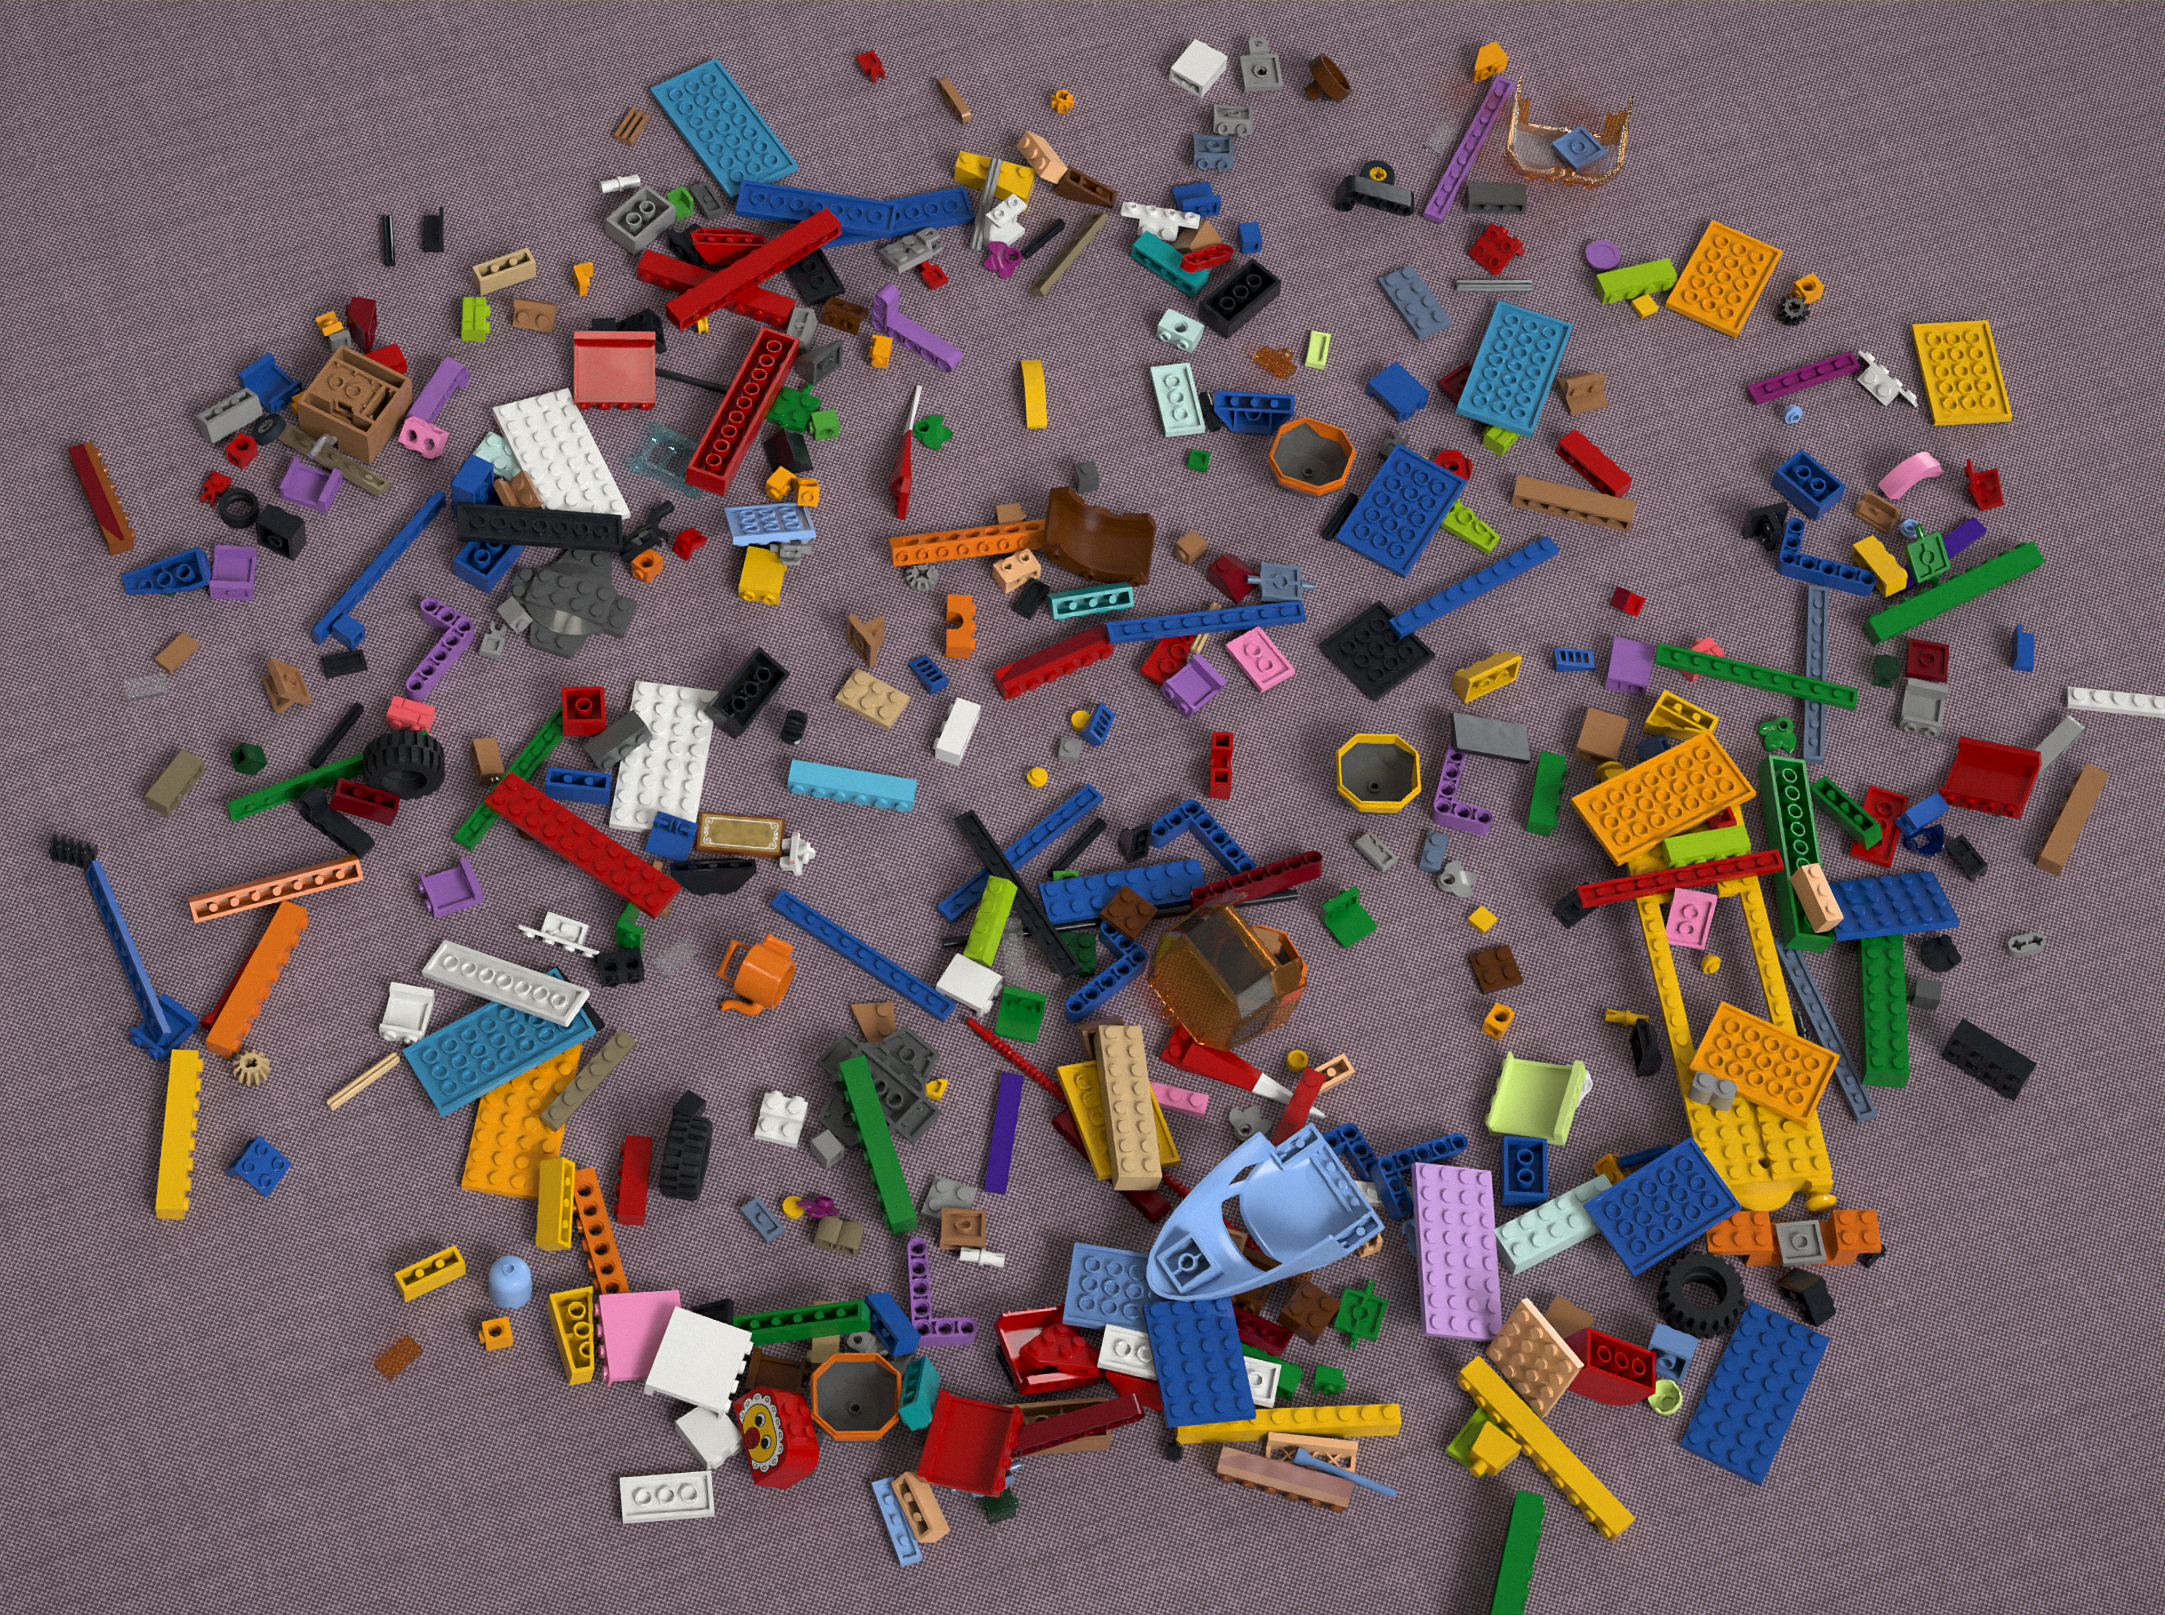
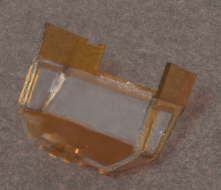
M1518 77L1512 96L1503 158L1521 175H1525L1526 178L1532 180L1542 178L1550 183L1560 181L1568 186L1578 184L1583 185L1586 189H1595V187L1599 188L1618 178L1623 168L1634 96L1629 97L1624 111H1618V115L1612 116L1611 112L1606 113L1603 135L1590 133L1606 149V154L1575 173L1572 167H1569L1551 148L1554 141L1572 130L1568 127L1558 128L1527 122L1531 99H1521L1522 77Z

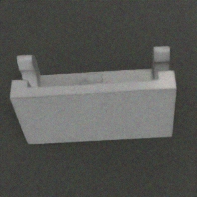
M795 307L786 334L799 338L800 351L802 354H807L818 322L814 309Z

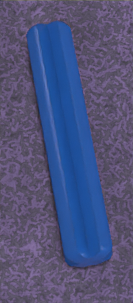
M1664 1144L1619 1156L1616 1163L1620 1169L1651 1162L1671 1150L1672 1147L1670 1144Z

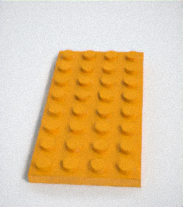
M1707 730L1571 798L1570 803L1618 867L1661 845L1665 838L1679 836L1707 822L1708 819L1723 814L1725 807L1730 806L1732 809L1754 798L1756 792L1711 731Z
M579 1043L481 1096L461 1184L462 1189L538 1201L541 1160L559 1158L566 1126L565 1122L555 1133L539 1120V1117L576 1077L582 1044Z

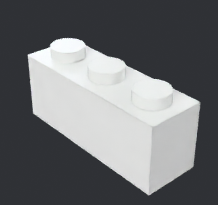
M958 697L955 704L950 705L947 713L949 718L947 721H943L940 729L941 737H937L933 745V749L936 750V759L959 766L980 717L981 705Z

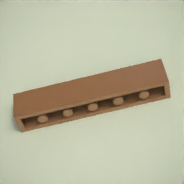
M1521 475L1517 476L1511 506L1625 532L1630 530L1636 505L1635 501L1626 498H1617L1608 494L1595 493L1587 489L1582 490L1569 485H1560L1547 480H1538Z
M2086 763L2083 770L2079 768L2074 778L2077 783L2076 785L2071 784L2066 794L2070 797L2068 801L2063 800L2059 811L2062 813L2060 816H2055L2051 824L2054 829L2053 831L2048 830L2043 842H2046L2045 847L2040 846L2035 856L2039 858L2036 867L2057 877L2059 876L2109 776L2108 772L2089 763Z

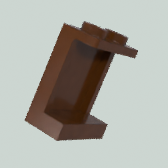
M1244 1247V1257L1253 1266L1264 1272L1282 1264L1255 1250ZM1275 1282L1232 1295V1305L1241 1307L1259 1316Z
M753 1349L744 1395L756 1387L765 1386L798 1392L804 1397L806 1387L802 1386L803 1379L808 1380L810 1366H806L807 1358L802 1357V1361L798 1362L762 1355L763 1349Z

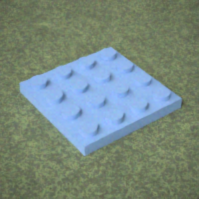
M796 502L724 508V516L733 545L747 546L749 543L764 545L772 541L787 543L790 540L808 541L811 538H816L815 527L807 506L797 505Z

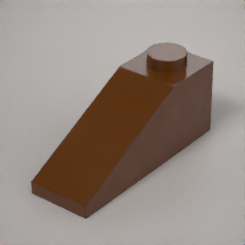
M1070 165L1067 166L1068 169L1059 183H1054L1053 191L1069 200L1107 208L1114 207L1117 191Z

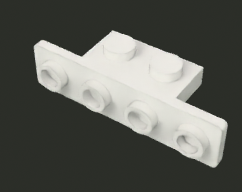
M1123 202L1121 216L1140 219L1137 235L1141 236L1147 230L1151 234L1158 236L1159 239L1174 242L1177 239L1179 226L1198 229L1200 215L1192 212L1186 213L1174 209L1158 208L1153 205H1141L1135 202Z
M1861 350L1857 352L1870 365L1857 380L1885 407L1899 393L1915 408L1918 406L1915 401L1917 397L1910 390L1905 392L1901 388L1903 384L1896 377L1891 379L1887 375L1889 371L1882 364L1877 366L1873 362L1875 358L1868 351L1865 354Z
M549 911L541 932L520 924L518 925V929L523 930L522 935L534 938L535 934L543 937V942L552 945L555 944V941L562 943L563 949L572 952L575 951V948L583 950L582 955L593 959L595 955L602 954V952L583 946L590 925Z

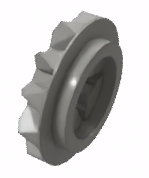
M928 563L912 564L906 570V581L915 590L927 591L937 584L938 572L935 566H931ZM919 572H920L921 574L926 573V578H924V577H920V578H919V577H918V576H919Z

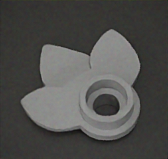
M1453 861L1446 865L1444 873L1438 877L1437 885L1442 891L1452 892L1456 897L1470 898L1474 896L1471 886L1475 883L1477 874L1462 870L1460 861Z
M1257 1105L1247 1108L1243 1113L1233 1108L1229 1115V1121L1235 1128L1234 1135L1241 1142H1246L1258 1132L1266 1135L1272 1127L1271 1120L1261 1119ZM1242 1131H1247L1248 1134L1245 1135V1134H1242L1241 1132H1242Z

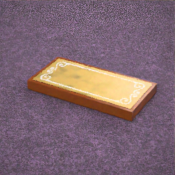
M700 811L696 852L780 859L782 857L785 819Z

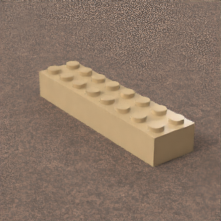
M1099 1025L1094 1037V1046L1113 1189L1157 1190L1162 1179L1142 1028L1141 1026Z

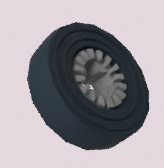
M277 413L270 414L255 425L251 432V437L258 445H267L281 435L286 427V422L281 415Z

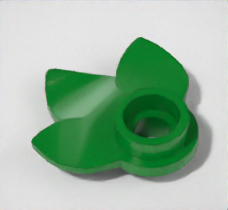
M930 415L925 420L918 421L913 427L914 436L921 439L925 446L934 450H940L942 448L941 442H945L953 436V432L950 429L941 425L943 421V416Z
M1781 716L1776 718L1775 721H1765L1757 730L1758 734L1766 736L1764 745L1767 752L1774 751L1782 746L1790 754L1796 746L1797 738L1792 732L1794 725L1788 717ZM1785 723L1787 725V728L1782 729L1780 727V724Z

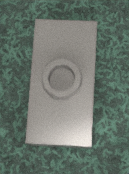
M1370 830L1354 842V846L1381 873H1384L1398 862V858Z

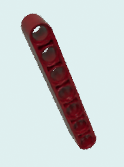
M1308 851L1195 888L1190 894V912L1196 916H1204L1316 879L1322 873V854L1317 851Z
M1067 1106L1051 1120V1123L1055 1130L1091 1164L1071 1110ZM1112 1178L1106 1179L1113 1186ZM1118 1190L1151 1223L1155 1224L1171 1210L1169 1202L1157 1190Z
M1128 1394L1019 1427L1016 1434L1018 1436L1015 1449L1012 1448L1010 1457L1013 1460L1140 1421L1146 1415L1138 1394Z

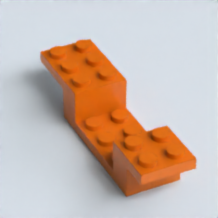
M1876 1209L1833 1210L1828 1221H1819L1827 1260L1825 1263L1810 1265L1853 1264L1858 1253H1880L1882 1248ZM1739 1211L1704 1233L1707 1252L1714 1253V1255H1744L1745 1266L1782 1265L1774 1226L1777 1223L1787 1222H1770L1769 1211Z

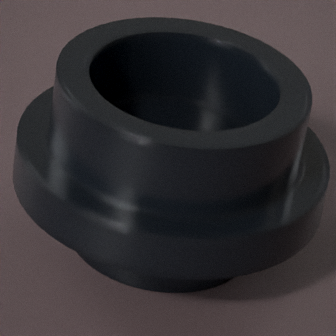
M1174 1441V1443L1168 1444L1167 1459L1178 1464L1179 1459H1183L1184 1448L1180 1446L1179 1441Z

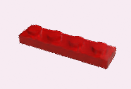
M1306 1067L1270 1141L1275 1147L1302 1129L1327 1077L1326 1075Z

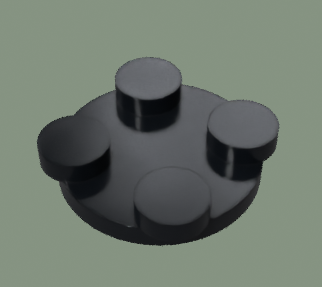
M1947 934L1923 941L1920 946L1924 964L1934 972L1950 971L1961 962V955L1952 943V938Z

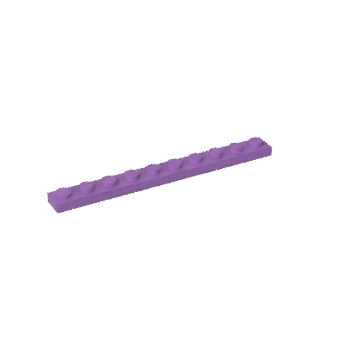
M1497 75L1423 214L1424 218L1439 224L1442 223L1512 92L1515 82Z

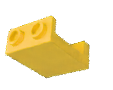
M748 546L739 584V598L746 601H759L769 605H779L784 575L788 565L780 563V553Z

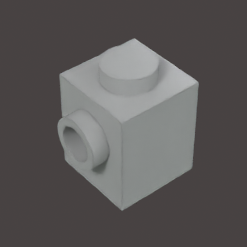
M513 596L496 609L517 634L527 628L533 621Z
M829 1129L823 1133H817L812 1138L810 1151L826 1170L844 1158V1147Z

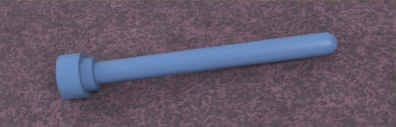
M1298 1447L1292 1462L1294 1465L1299 1467L1309 1465L1340 1478L1354 1481L1358 1485L1389 1497L1397 1495V1491L1394 1488L1311 1457V1454L1307 1453L1306 1449Z

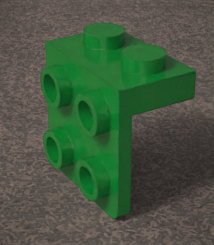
M1356 885L1351 889H1344L1333 900H1326L1321 906L1319 916L1322 923L1344 948L1353 945L1374 932L1377 928V924L1358 902L1361 891Z
M626 901L623 915H619L615 922V927L617 928L614 935L616 947L622 950L640 948L642 954L644 929L634 925L639 915V909Z
M1005 986L994 1033L997 1036L1035 1043L1044 1014L1047 995L1036 991L1022 990L1018 987Z

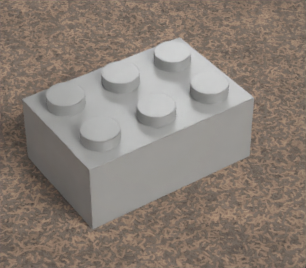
M645 185L606 219V234L635 256L675 222L676 207Z

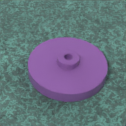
M1597 240L1590 243L1586 248L1585 260L1595 270L1610 271L1619 264L1620 251L1617 246L1609 241Z

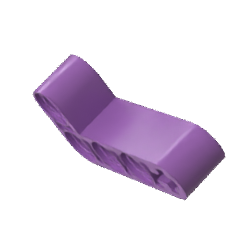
M449 356L446 357L408 412L406 419L415 416L432 424L456 387L463 389L468 384L471 373L467 367Z

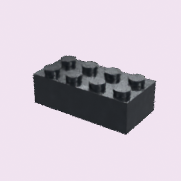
M1252 258L1199 303L1197 317L1227 340L1279 296L1282 281Z
M759 646L746 657L703 712L733 739H736L745 732L790 673Z
M1964 1018L1950 1036L1941 1055L1947 1062L1957 1065L1968 1075L1976 1077L1984 1085L1994 1088L2002 1096L2010 1098L2014 1102L2027 1084L2037 1065L2034 1061Z

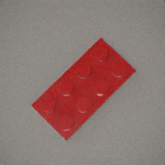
M1869 785L1863 809L1880 824L1882 839L1868 850L1864 849L1856 840H1853L1849 857L1890 868L1900 834V829L1894 821L1906 811L1909 801L1908 796Z

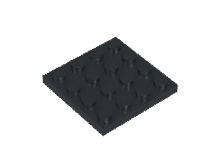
M1380 600L1319 645V649L1374 702L1378 701L1435 658V653L1413 632L1401 639L1397 637L1387 625L1388 621L1396 615Z

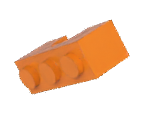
M947 594L946 623H956L960 628L947 629L945 658L970 659L971 651H975V638H971V635L975 633L976 621H972V616L976 615V603H972V595Z

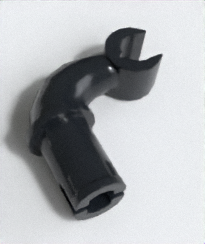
M667 500L655 509L651 508L646 518V524L651 523L660 540V543L656 544L662 547V540L660 538H664L668 543L669 534L666 530L659 529L658 523L661 522L662 518L674 511V505L670 500Z

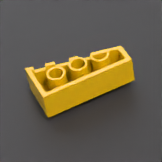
M593 1286L549 1294L546 1308L569 1386L591 1382L594 1372Z

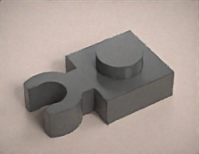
M1397 430L1394 433L1393 440L1390 438L1386 440L1378 456L1387 460L1397 443L1406 447L1409 435L1407 434L1403 439L1399 438L1400 430Z

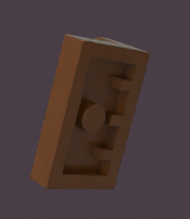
M831 296L823 306L820 322L857 335L860 324L867 316L868 309Z

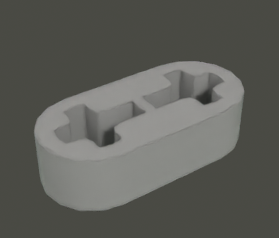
M2038 932L2012 937L2006 945V952L2013 958L2038 954L2044 949L2046 938ZM2013 944H2015L2016 947H2020V949L2017 950V948H2013Z

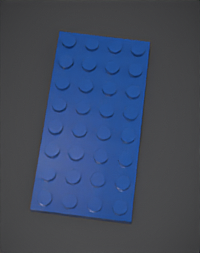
M1750 1300L1679 1447L1761 1487L1830 1338Z

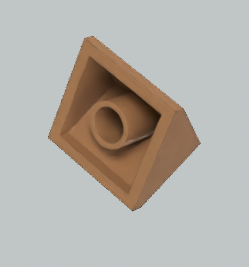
M1208 220L1199 221L1198 229L1185 227L1173 247L1185 255L1222 242V238Z

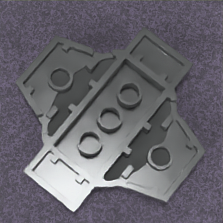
M569 549L554 565L546 568L539 567L538 571L520 565L505 598L506 601L513 596L533 619L530 629V648L568 660L586 643V639L590 635L595 634L598 636L606 633L623 639L637 607V601L618 596V591L612 585V556L595 551Z
M907 1025L883 1038V1041L878 1044H870V1042L860 1043L845 1030L816 1061V1064L832 1077L831 1084L833 1090L818 1119L819 1123L827 1130L829 1129L835 1137L851 1150L860 1145L856 1132L860 1129H855L850 1113L854 1109L849 1110L844 1091L847 1089L842 1088L837 1071L841 1070L840 1062L865 1055L889 1133L900 1134L914 1145L942 1115V1111L927 1099L926 1083L939 1057V1052Z

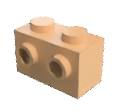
M1027 548L1023 551L1015 552L1005 560L997 561L993 565L992 577L1006 594L1029 583L1031 578H1039L1041 565Z

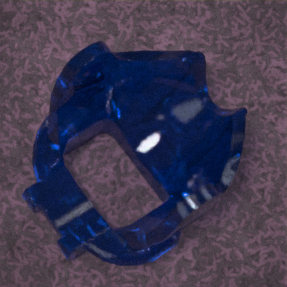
M1936 824L1929 828H1922L1907 838L1903 834V846L1913 854L1931 858L1944 850V828L1941 824ZM1923 834L1929 843L1918 848V843L1913 838Z

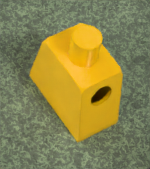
M1487 1421L1470 1451L1468 1458L1473 1464L1469 1468V1472L1476 1478H1479L1484 1471L1491 1476H1495L1518 1457L1522 1446Z

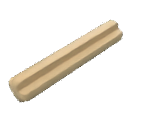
M1213 602L1208 611L1221 610L1222 606ZM1209 633L1195 635L1189 651L1194 654L1200 653Z

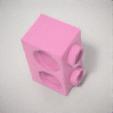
M412 416L405 420L398 441L403 443L405 448L417 450L422 453V456L433 459L442 455L449 433L418 417ZM412 430L416 433V439L412 436ZM430 439L434 442V448L430 445Z

